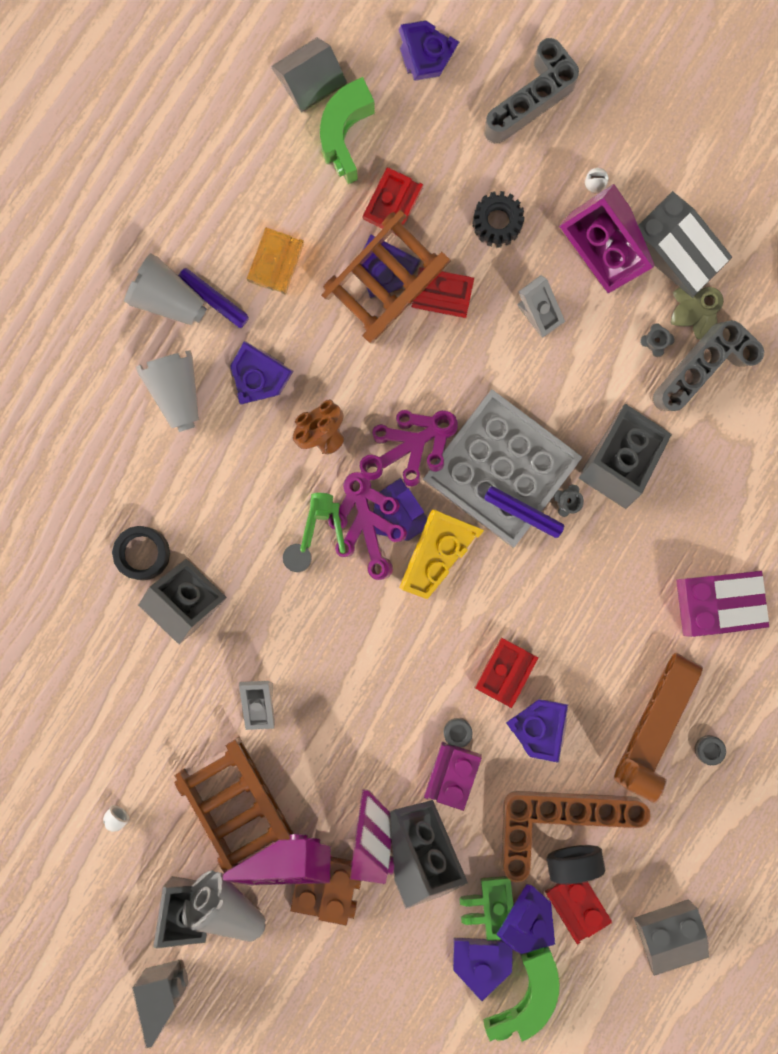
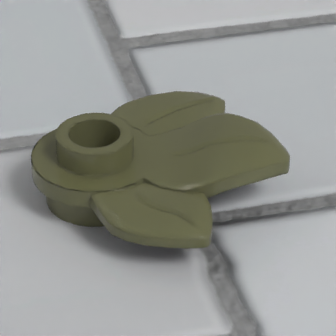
M680 287L673 292L675 299L680 304L673 311L671 324L681 327L693 325L695 337L698 340L701 339L713 325L717 324L716 313L722 308L724 301L722 293L714 287L701 289L693 298ZM706 296H711L714 299L712 306H707L704 303Z

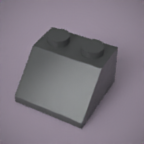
M185 559L151 585L138 606L180 645L208 619L227 597Z
M689 899L634 917L654 976L709 958L708 937L698 908Z
M180 960L146 968L132 987L146 1049L153 1047L188 986V975L185 968L181 969Z

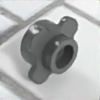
M656 323L651 326V331L647 335L641 337L640 343L643 347H648L652 351L653 356L661 357L664 354V349L674 343V336L667 329L663 328L661 324ZM655 338H659L660 342H655Z
M572 484L568 489L564 491L558 490L554 494V500L558 502V514L560 516L567 517L569 513H577L583 508L584 499L582 494L579 493L580 489L577 485Z

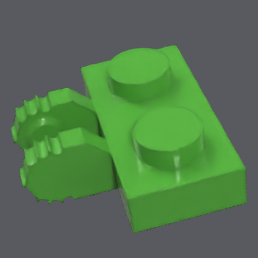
M507 876L481 878L482 895L461 896L459 900L460 905L466 907L483 905L484 914L467 913L461 916V921L464 925L485 924L487 941L502 940L497 936V933L513 907L511 880Z

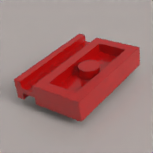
M387 167L362 216L363 220L383 229L382 222L390 213L395 212L397 214L401 210L407 216L401 223L404 226L423 189V184L417 183L412 178Z
M419 267L418 276L425 268ZM441 271L413 301L411 308L467 318L474 277Z
M501 637L474 688L513 708L539 657Z
M588 882L576 884L557 883L553 888L545 890L547 897L577 945L586 937H591L613 923Z

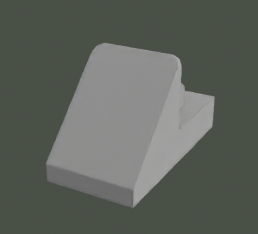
M542 275L518 291L522 299L518 303V307L541 337H545L565 322L549 282Z
M270 681L240 682L239 689L245 730L274 729L273 683Z

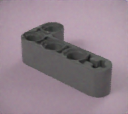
M546 38L539 43L534 67L540 76L488 113L484 129L487 140L492 143L505 141L572 93L579 75V68L558 40ZM549 54L553 59H546L543 55ZM559 76H567L570 80H561ZM543 91L548 96L541 97L536 92ZM522 107L526 112L519 113L514 108Z
M730 320L713 325L655 391L653 395L654 405L661 411L681 410L726 359L739 367L753 366L760 363L764 357L762 344L737 321ZM724 328H727L730 333L728 341L723 338ZM745 347L748 348L750 353L747 360L743 357V349ZM706 349L711 352V360L709 362H706L704 359V351ZM687 370H689L693 376V379L690 384H688L685 381V373Z

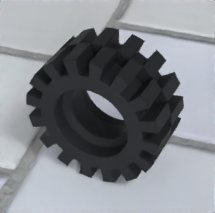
M494 191L490 193V197H487V195L483 196L482 201L477 203L474 211V232L476 236L480 235L479 240L482 243L485 240L488 241L487 246L492 247L493 243L497 244V248L502 247L503 243L506 246L511 244L512 240L515 241L518 238L524 223V208H520L521 202L518 199L514 201V195L509 194L508 197L504 196L505 191H500L499 195H496ZM495 210H501L508 215L509 223L502 229L493 228L488 222V215Z

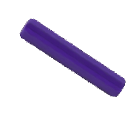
M188 268L182 269L178 274L207 304L237 327L242 328L247 323L249 317L244 311Z
M494 486L488 489L484 497L485 501L554 538H559L564 530L565 525Z

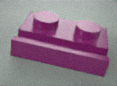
M441 742L424 798L436 800L437 803L464 811L482 759V754Z

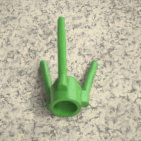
M327 493L311 494L310 510L302 538L301 552H305L306 548L311 546L316 519L327 520L329 515L332 514L341 553H345L339 517V503H333V495Z

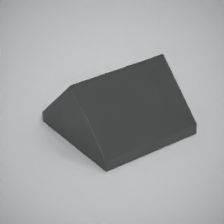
M318 37L271 66L301 113L347 84L331 46Z
M171 876L163 886L153 945L156 949L206 943L207 933L190 929L183 923L182 919L185 899L191 900L194 894L191 888L197 880Z

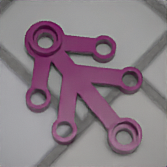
M408 410L399 411L396 415L398 427L409 429L412 425L426 428L419 433L391 429L383 424L376 425L372 430L375 442L384 444L390 440L402 443L380 457L372 454L363 457L359 465L362 476L368 480L378 479L382 475L384 468L410 453L408 466L403 471V480L407 486H416L420 482L419 467L424 445L434 437L432 453L427 457V466L434 472L442 470L444 467L443 452L446 439L454 435L458 428L457 418L449 411H438L432 417L412 414ZM403 417L410 418L408 422L400 421ZM442 423H446L449 425L447 428L439 427V425ZM380 431L386 432L383 437H378L377 433ZM433 459H439L441 461L437 465H433L430 463ZM370 467L377 468L373 473L367 472ZM413 473L417 476L415 479L409 480L406 478L407 475Z
M354 472L346 477L343 485L346 496L339 508V517L342 521L341 528L344 529L347 526V516L355 503L358 514L344 539V544L346 543L349 547L346 554L341 553L338 543L335 550L340 557L351 556L355 551L354 545L363 530L371 560L368 564V573L375 580H384L392 574L393 566L389 559L382 557L375 527L385 532L393 542L403 541L407 536V531L402 525H395L371 511L367 499L380 505L381 511L385 514H395L399 510L400 505L396 498L386 497L371 488V481L364 478L361 472ZM356 481L360 483L358 491L353 489V484ZM391 500L394 507L391 511H388L386 503ZM331 514L328 523L335 530L333 515ZM396 528L401 531V536L398 539L393 535ZM377 563L382 567L380 574H377L374 570Z

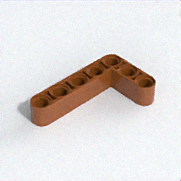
M674 653L669 659L614 774V780L621 786L652 803H656L659 800L666 785V778L656 773L655 770L703 670L702 665L678 653Z
M512 791L505 797L503 806L502 868L507 878L513 882H522L527 879L531 870L532 823L641 828L647 825L650 820V809L641 800L632 796ZM515 800L525 801V808L522 812L514 813L511 811V804ZM545 801H552L554 803V809L549 814L540 813V807ZM577 802L582 803V812L577 816L570 815L571 805ZM604 804H611V813L607 817H600V807ZM635 805L640 806L639 816L633 819L629 818V809ZM517 829L524 831V837L521 841L512 842L509 839L512 831ZM515 859L523 861V867L519 871L513 872L508 869L511 861Z

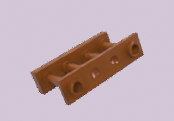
M401 210L397 214L395 212L390 213L382 222L384 228L338 277L333 275L323 286L325 291L321 296L324 299L330 300L335 295L364 324L363 328L366 332L362 336L370 344L380 337L451 262L443 252L439 255L435 252L431 254L401 224L407 217ZM392 232L424 262L423 266L425 269L418 277L415 274L411 275L381 245ZM373 253L404 283L405 291L399 297L395 294L392 296L361 266ZM353 274L384 304L383 308L386 311L379 318L375 315L372 317L342 287Z
M240 737L225 745L228 750L225 752V756L190 776L185 768L174 775L177 779L175 786L181 796L187 797L219 855L217 861L224 873L269 844L279 840H290V835L294 834ZM229 766H237L242 775L239 777L240 781L203 802L195 786ZM251 791L256 800L254 806L217 827L209 812L240 793ZM259 816L267 819L271 826L268 828V832L231 852L223 837Z

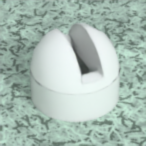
M599 167L590 170L585 179L586 188L593 193L603 191L608 184L607 172ZM591 176H602L603 178L591 179Z
M112 805L105 813L103 822L107 830L115 832L124 828L130 818L123 808Z

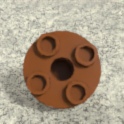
M329 399L310 413H301L295 420L297 426L293 433V441L301 449H310L317 446L322 454L336 452L344 442V437L338 429L343 421V411Z

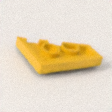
M431 509L399 588L428 599L449 574V569L459 557L462 558L468 551L467 547L476 537L479 538L484 530Z

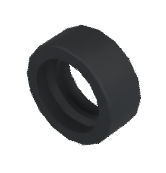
M144 526L130 527L120 533L114 542L112 550L113 562L119 572L128 578L136 580L153 579L161 574L168 565L170 558L169 544L165 537L155 529ZM141 536L148 537L154 541L158 550L157 560L153 566L145 570L134 569L125 558V550L128 543L134 538Z
M594 845L561 848L549 853L546 858L550 880L558 884H576L592 881L603 876L606 871L602 849Z

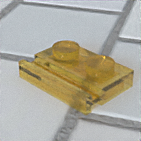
M265 227L248 273L247 281L286 295L304 246V240H298L290 235Z

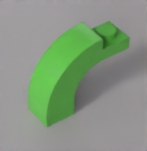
M363 77L348 83L333 95L324 109L320 123V140L326 165L333 162L339 177L344 176L347 184L357 181L358 175L357 168L345 145V136L356 122L375 114L374 99Z
M549 946L523 954L520 953L528 974L527 992L520 1003L513 1008L483 1019L489 1041L495 1039L497 1041L506 1040L512 1036L513 1032L518 1031L523 1042L537 1034L551 1018L559 996V975Z

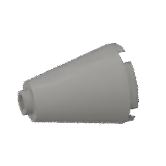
M150 253L137 272L139 274L135 281L131 282L124 302L129 304V306L188 325H192L194 321L200 323L207 311V308L203 307L205 300L158 256Z
M191 350L185 351L187 357L180 358L179 353L149 361L147 362L148 368L144 370L142 365L136 366L139 376L170 427H177L179 432L194 428V421L199 420Z
M213 870L201 875L193 884L191 890L194 894L190 901L185 899L182 911L183 923L187 927L195 931L248 942L256 940L263 934L265 930L264 915L231 882L224 881L222 873Z

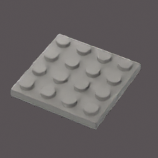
M491 389L443 452V469L437 472L429 470L423 480L514 548L531 525L485 501L484 497L488 489L494 486L542 512L582 459V456ZM438 459L434 465L439 464L441 461Z

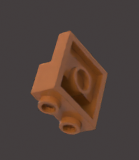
M330 856V883L295 884L290 911L316 916L319 921L347 926L348 918L354 919L357 901L352 900L354 889L360 890L361 881L350 879L353 861Z

